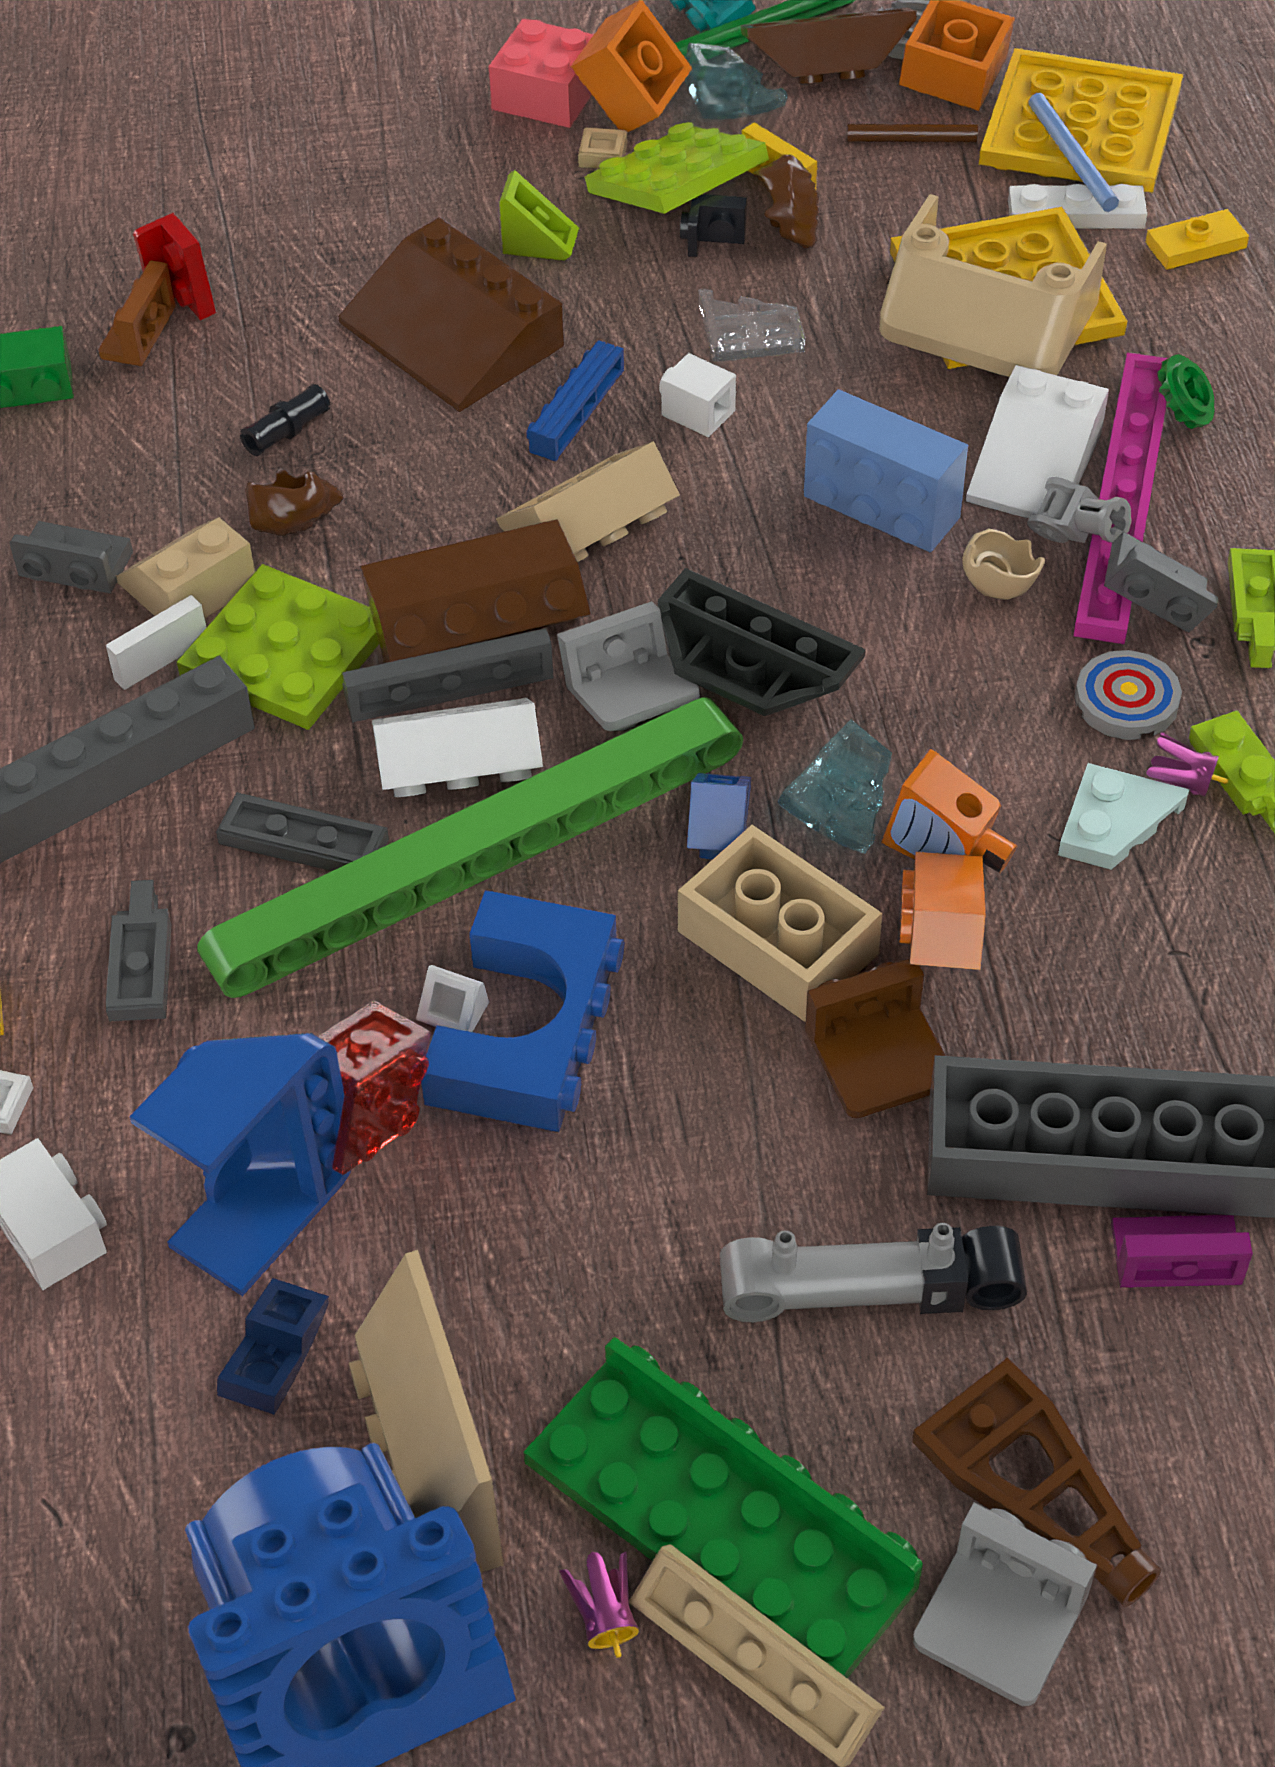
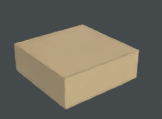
M584 128L578 153L579 167L599 168V164L607 159L624 157L627 148V131Z

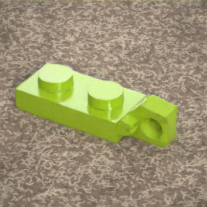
M1230 548L1227 562L1234 632H1237V641H1249L1250 667L1272 668V657L1275 651V550Z
M1236 710L1191 726L1188 738L1190 744L1196 752H1210L1213 756H1219L1213 774L1228 779L1227 784L1219 783L1243 815L1251 813L1253 816L1260 814L1275 834V760L1247 722Z

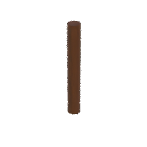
M847 124V142H977L978 124Z

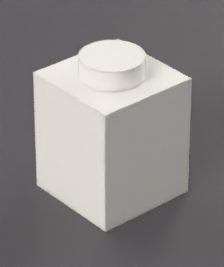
M688 353L676 366L667 369L661 378L659 391L661 393L662 416L709 437L735 411L736 374Z

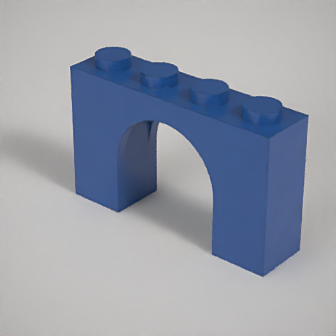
M485 890L469 934L473 968L539 981L554 990L564 1004L556 1017L546 1026L533 1033L518 1037H495L437 1025L420 1070L424 1105L559 1132L565 1112H574L576 1110L582 1082L581 1077H577L581 1063L590 1064L596 1043V1030H592L595 1017L604 1018L607 1012L611 986L606 984L610 971L618 973L620 970L625 942L624 939L617 938L616 915Z

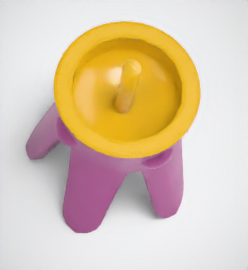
M1160 732L1157 745L1178 759L1164 756L1153 757L1151 760L1153 766L1149 767L1146 771L1149 777L1160 779L1155 781L1189 789L1192 794H1200L1204 797L1206 796L1211 779L1224 784L1228 783V779L1213 774L1219 756H1213L1210 752H1196L1167 734Z
M592 1552L587 1558V1568L593 1599L582 1581L574 1579L566 1569H561L559 1572L584 1619L588 1646L593 1649L613 1647L615 1656L620 1658L621 1650L619 1644L629 1641L639 1632L629 1607L627 1553L624 1552L619 1557V1570L611 1569L607 1573L601 1555L597 1552Z

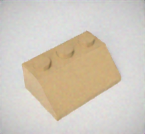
M653 441L606 458L501 515L496 520L500 528L505 532L558 519L577 562L589 556L586 550L587 546L598 540L601 546L608 545L627 535L628 531L625 525L639 519L641 524H645L662 516L667 512L664 504L680 494Z

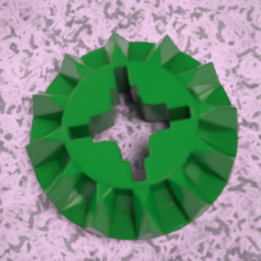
M1176 354L1162 361V368L1157 372V377L1162 384L1159 392L1167 401L1166 407H1170L1174 412L1175 419L1178 422L1183 421L1189 429L1201 428L1209 424L1214 417L1215 400L1213 389L1205 373L1197 364L1183 355Z

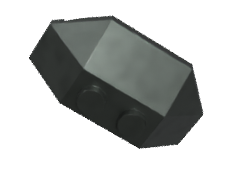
M687 568L680 573L658 599V608L661 611L662 626L674 674L763 716H768L839 690L865 657L866 649Z

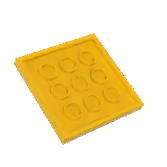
M1014 48L980 149L979 165L991 166L999 170L1034 173L1042 177L1076 180L1084 183L1028 104L1032 95L1042 93L1109 186L1118 184L1143 186L1144 192L1153 193L1179 98L1183 74Z
M1063 207L940 229L949 238V249L946 257L1028 281H1033L1040 269L1054 263H1066L1072 267L1082 269L1090 256ZM902 236L891 238L890 253L894 261L897 257ZM1103 277L1101 279L1098 304L1074 345L1125 335L1127 319ZM943 358L948 369L969 366Z

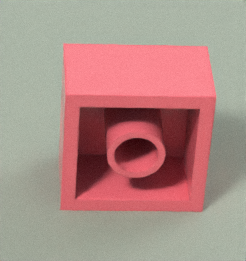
M522 19L489 65L492 110L570 128L592 96L571 68V65L594 34L585 33L580 29H568L546 24L540 20Z

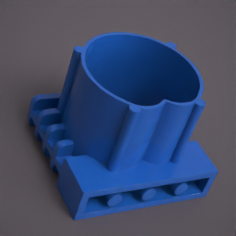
M368 1444L361 1451L344 1447L313 1448L275 1459L237 1481L213 1504L203 1520H194L185 1527V1533L192 1547L191 1554L194 1573L210 1609L194 1617L189 1623L188 1630L240 1767H375L516 1701L505 1655L495 1637L496 1631L493 1619L488 1611L489 1603L482 1587L483 1580L480 1568L475 1561L474 1545L457 1511L450 1506H443L415 1518L378 1444Z

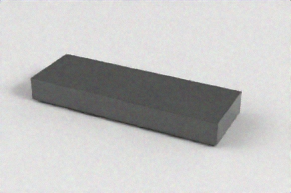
M236 792L216 831L218 844L329 871L336 870L386 846L389 841L387 827Z

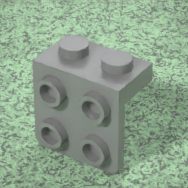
M652 601L557 634L566 687L604 730H627L634 727L638 722L668 713L700 698L697 684L674 674L671 658L667 655L661 611Z
M973 1503L962 1523L957 1553L914 1631L913 1644L919 1652L1018 1705L1030 1706L1037 1700L1088 1598L1097 1565L1086 1560L1084 1554L1075 1546L1061 1540L1049 1541L1025 1529L1023 1523L1014 1515L1001 1509L988 1510Z

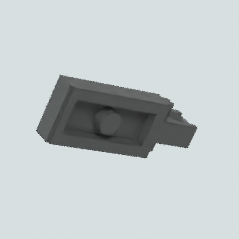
M154 880L131 881L129 911H117V915H112L106 993V1013L109 1022L165 1019L167 1017L172 925L168 908L158 909V895L154 891Z

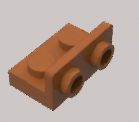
M149 261L141 277L135 279L131 294L124 306L116 311L113 325L98 349L102 360L136 366L144 364L176 307L167 263Z

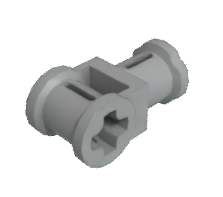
M1050 477L1045 484L1048 492L1037 514L1030 515L1027 521V525L1031 530L1051 541L1065 543L1071 540L1085 543L1088 535L1094 534L1100 535L1102 540L1113 543L1123 532L1128 533L1131 525V506L1124 498L1098 499L1087 486L1077 485L1074 482L1059 477Z

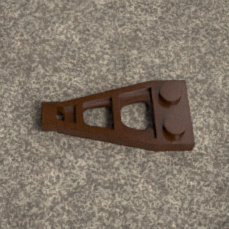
M1008 1357L913 1430L912 1443L957 1489L990 1510L1001 1509L1014 1515L1023 1523L1025 1529L1049 1541L1061 1540L1075 1546L1084 1554L1086 1560L1097 1565L1094 1578L1123 1607L1130 1606L1140 1599L1158 1579L1161 1568L1141 1549L1142 1545L1053 1402ZM1022 1435H1030L1036 1438L1053 1465V1474L1033 1490H1024L1014 1486L997 1475L989 1464L991 1459ZM1069 1487L1076 1489L1098 1519V1522L1080 1536L1067 1532L1046 1515L1043 1510L1046 1505ZM1123 1554L1125 1558L1115 1567L1111 1560L1115 1556Z

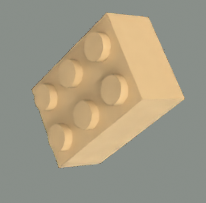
M754 825L747 828L678 890V932L804 1022H806L808 990L817 988L828 980H843L856 976L879 954L882 912Z

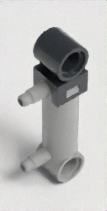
M938 1223L932 1229H917L916 1241L797 1247L795 1236L792 1232L784 1230L777 1233L774 1242L754 1237L738 1239L725 1245L719 1254L723 1309L727 1316L741 1322L766 1321L777 1317L785 1309L919 1303L920 1314L963 1312L965 1298L967 1303L974 1308L994 1311L1015 1306L1022 1302L1028 1294L1018 1233L1004 1226L979 1227L962 1236L961 1227L952 1228L946 1223Z

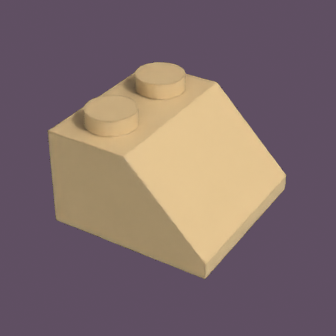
M218 517L192 529L118 574L116 579L120 586L154 616L192 595L202 605L205 619L226 606L255 573L250 543Z

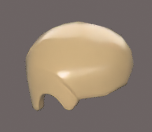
M990 528L974 534L963 554V568L973 586L984 596L1000 600H1009L1023 595L1035 582L1045 563V558L1043 557L1034 559L1030 540H1014L1007 533Z

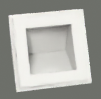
M433 965L429 966L416 1020L435 1027L439 1025L473 1032L489 1004L484 983Z

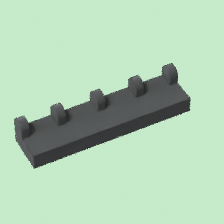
M541 629L342 672L344 679L342 686L353 723L554 678L551 640L547 629Z

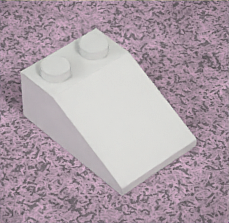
M1016 365L1001 394L966 495V502L1029 519L1030 515L1037 514L1048 492L1045 488L1048 478L1059 477L1079 485L1102 433L1109 389Z

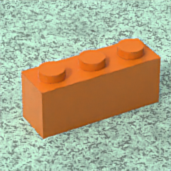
M915 852L914 870L903 869L899 943L910 944V964L980 970L986 917L983 857Z

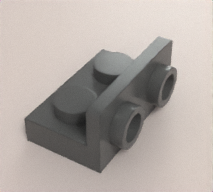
M42 521L37 522L29 537L15 534L9 543L18 576L109 594L112 593L117 583L116 576L123 572L133 554L130 538Z
M1125 532L1112 543L1104 586L1188 633L1214 611L1218 604V597L1206 590L1208 579L1198 574L1192 568L1182 565L1157 551L1151 545L1143 543Z

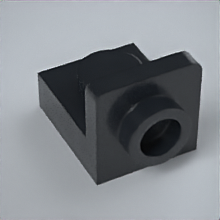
M702 194L692 199L690 212L682 211L680 222V239L688 240V257H697L700 241L732 244L745 243L747 197Z

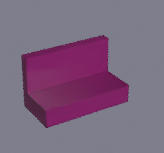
M1233 1215L1115 1217L1111 1221L1120 1288L1243 1285L1253 1253L1249 1232L1236 1233Z

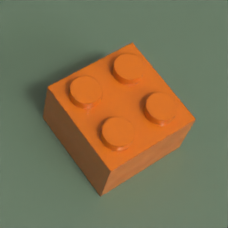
M638 0L606 18L571 65L580 81L600 104L608 118L612 120L619 130H625L627 133L659 117L692 70L691 65L643 0Z
M930 0L905 45L899 85L979 111L1007 58L1015 18L961 0Z

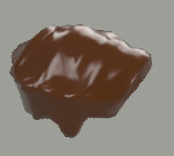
M783 154L779 159L753 173L754 177H757L764 183L773 200L772 206L765 210L764 215L770 219L771 226L780 228L779 233L781 237L799 244L803 248H811L815 246L817 241L819 194L815 190V183L811 180L812 174L803 166L800 160L793 155Z
M279 468L276 471L274 483L260 485L248 481L245 488L249 522L252 529L279 536H285L287 533L293 534L297 531H306L321 516L327 515L333 506L340 504L344 498L341 490L330 484L327 480L318 477L313 471H307L301 476L294 477L285 469Z

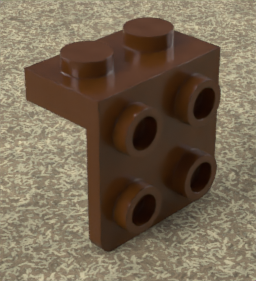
M910 958L897 963H882L871 971L843 980H828L817 988L807 991L805 1032L846 1114L852 1118H862L929 1096L935 1055L946 1056L920 1008L924 973L920 965L910 964Z

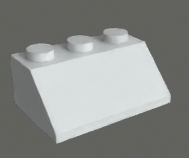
M528 698L372 719L382 789H393L394 797L426 793L425 784L442 781L447 782L448 790L474 787L479 785L478 776L498 773L500 775V782L524 780L532 777V768L543 767L535 705Z

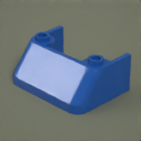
M313 1033L209 1040L199 1046H192L182 1055L177 1068L129 1116L131 1124L203 1170V1176L205 1177L204 1189L207 1199L167 1241L169 1248L242 1297L341 1188L348 1178L355 1161V1149L337 1051L334 1046Z

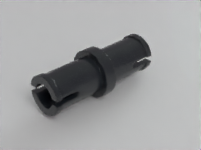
M312 384L289 401H278L270 406L267 415L240 430L242 433L240 439L243 446L253 456H259L283 438H294L301 433L303 425L330 410L328 407L330 405L328 395L322 387Z

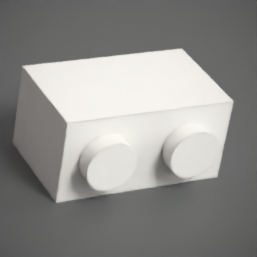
M37 1138L0 1159V1228L41 1289L45 1290L107 1253L99 1231L107 1226V1223L91 1195L88 1194L80 1199L73 1189V1186L78 1184L63 1155L58 1153L51 1157Z

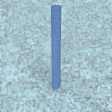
M1042 93L1032 95L1028 102L1030 108L1105 212L1114 210L1119 204V199L1046 97Z

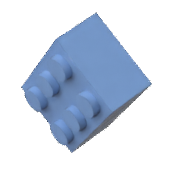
M838 389L807 423L804 497L931 553L961 516L968 444Z

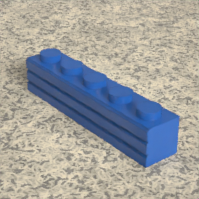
M598 340L591 350L585 351L582 362L577 368H572L568 380L563 386L560 385L557 388L555 397L550 404L546 403L537 421L530 423L526 433V437L529 439L530 453L555 462L558 460L559 456L615 381L623 373V348Z

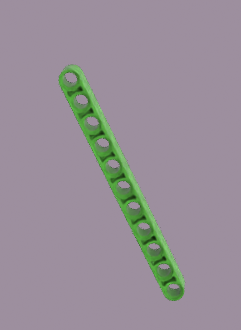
M704 697L696 699L215 926L200 939L197 945V952L225 996L237 998L248 995L693 780L698 773H708L726 764L738 754L743 744V736L712 699Z

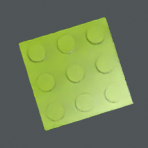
M686 122L672 126L668 130L669 134L658 140H647L634 146V152L624 157H614L599 164L600 169L584 177L588 192L591 194L665 214L769 160L765 142L747 139L743 134L730 135L721 133L716 128L704 129L695 127L693 123Z
M262 564L177 661V666L181 676L220 655L247 686L250 706L309 730L343 689L342 683H344L342 672L359 669L379 645L369 606Z

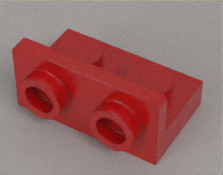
M171 213L134 230L133 236L142 270H145L149 261L167 263L173 295L180 306L185 307L188 305L200 321L215 314L216 309L199 241L174 213Z

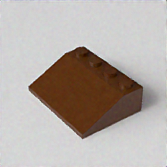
M440 217L405 237L339 315V323L458 412L466 409L564 347L562 302Z

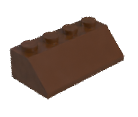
M558 519L359 566L384 663L504 638L578 620L591 615L578 562Z

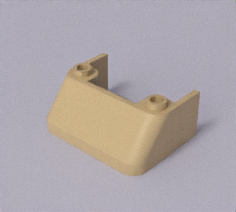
M929 194L902 236L880 311L879 330L881 335L893 343L1007 377L1011 376L1016 365L1057 376L1098 304L1107 244L1098 241L1082 269L1072 267L1066 263H1054L1040 269L1033 281H1028L946 257L949 249V238L942 230L936 228L938 196Z

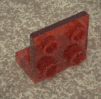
M376 1001L367 1004L318 1036L334 1046L337 1051L345 1094L332 1169L342 1175L361 1162L370 1161L382 1147L396 1137L405 1136L410 1132L419 1116L420 1108L417 1105L421 1081L429 1066L426 1053L431 1032Z

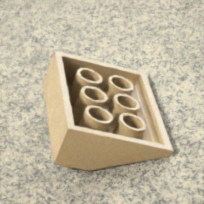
M418 1250L412 1251L403 1256L355 1334L359 1360L349 1362V1368L358 1399L370 1396L375 1414L365 1417L371 1443L378 1444L382 1452L387 1451L392 1472L415 1518L439 1507L450 1506L454 1508L473 1542L476 1553L475 1561L480 1568V1572H485L503 1566L492 1478Z

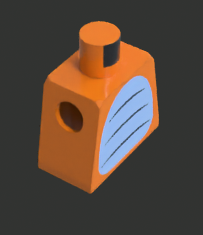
M932 749L928 751L903 783L881 842L914 860L915 852L982 856L983 864L998 873L1004 870L1017 848L1016 844L992 830L1001 808L999 800Z

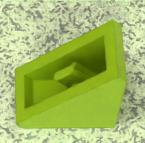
M516 170L512 171L508 175L499 202L503 254L565 261L572 254L579 227Z

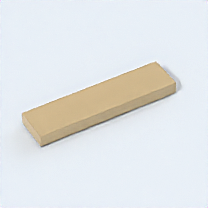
M671 1544L661 1547L629 1600V1603L839 1767L850 1765L885 1708Z

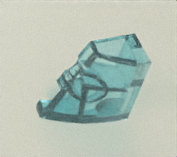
M689 43L685 58L691 65L692 70L684 81L703 119L748 117L777 109L786 104L787 92L782 88L772 90L761 85L763 73L754 66L743 62L741 57L729 47Z
M851 719L819 751L815 760L782 792L777 803L820 834L845 847L865 854L875 841L876 835L873 834L876 814L882 806L884 796L882 784L889 771L892 752Z

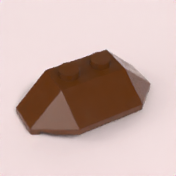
M898 8L741 25V34L786 74L798 77V83L800 84L824 81L823 74L838 72L840 73V79H856L865 77L866 69L879 67L917 20L916 10Z

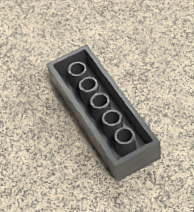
M935 1055L929 1103L927 1195L1275 1218V1076Z

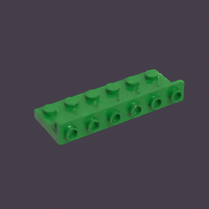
M613 1337L605 1346L606 1362L523 1452L524 1463L651 1561L655 1559L662 1546L671 1544L848 1679L919 1589L923 1563L918 1558L914 1547L902 1536L890 1531L885 1534L864 1519L861 1509L845 1495L840 1493L831 1495L812 1481L810 1473L799 1461L788 1455L779 1457L761 1444L756 1432L744 1421L738 1418H731L729 1420L713 1409L706 1396L696 1386L686 1381H682L679 1384L661 1371L658 1362L645 1349L637 1345H633L630 1348L618 1338Z

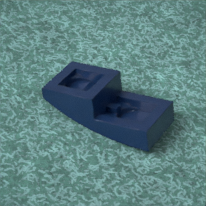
M272 1278L245 1318L244 1339L217 1378V1396L275 1415L313 1344L327 1310L329 1296Z

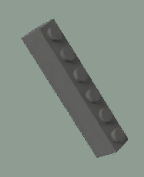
M219 655L0 768V863L255 729L247 686Z

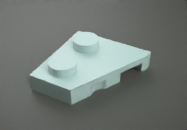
M1088 763L1060 841L1058 855L1099 867L1113 869L1129 855V850L1133 846L1143 844L1157 831L1158 823L1174 811L1179 814L1184 810L1189 789Z

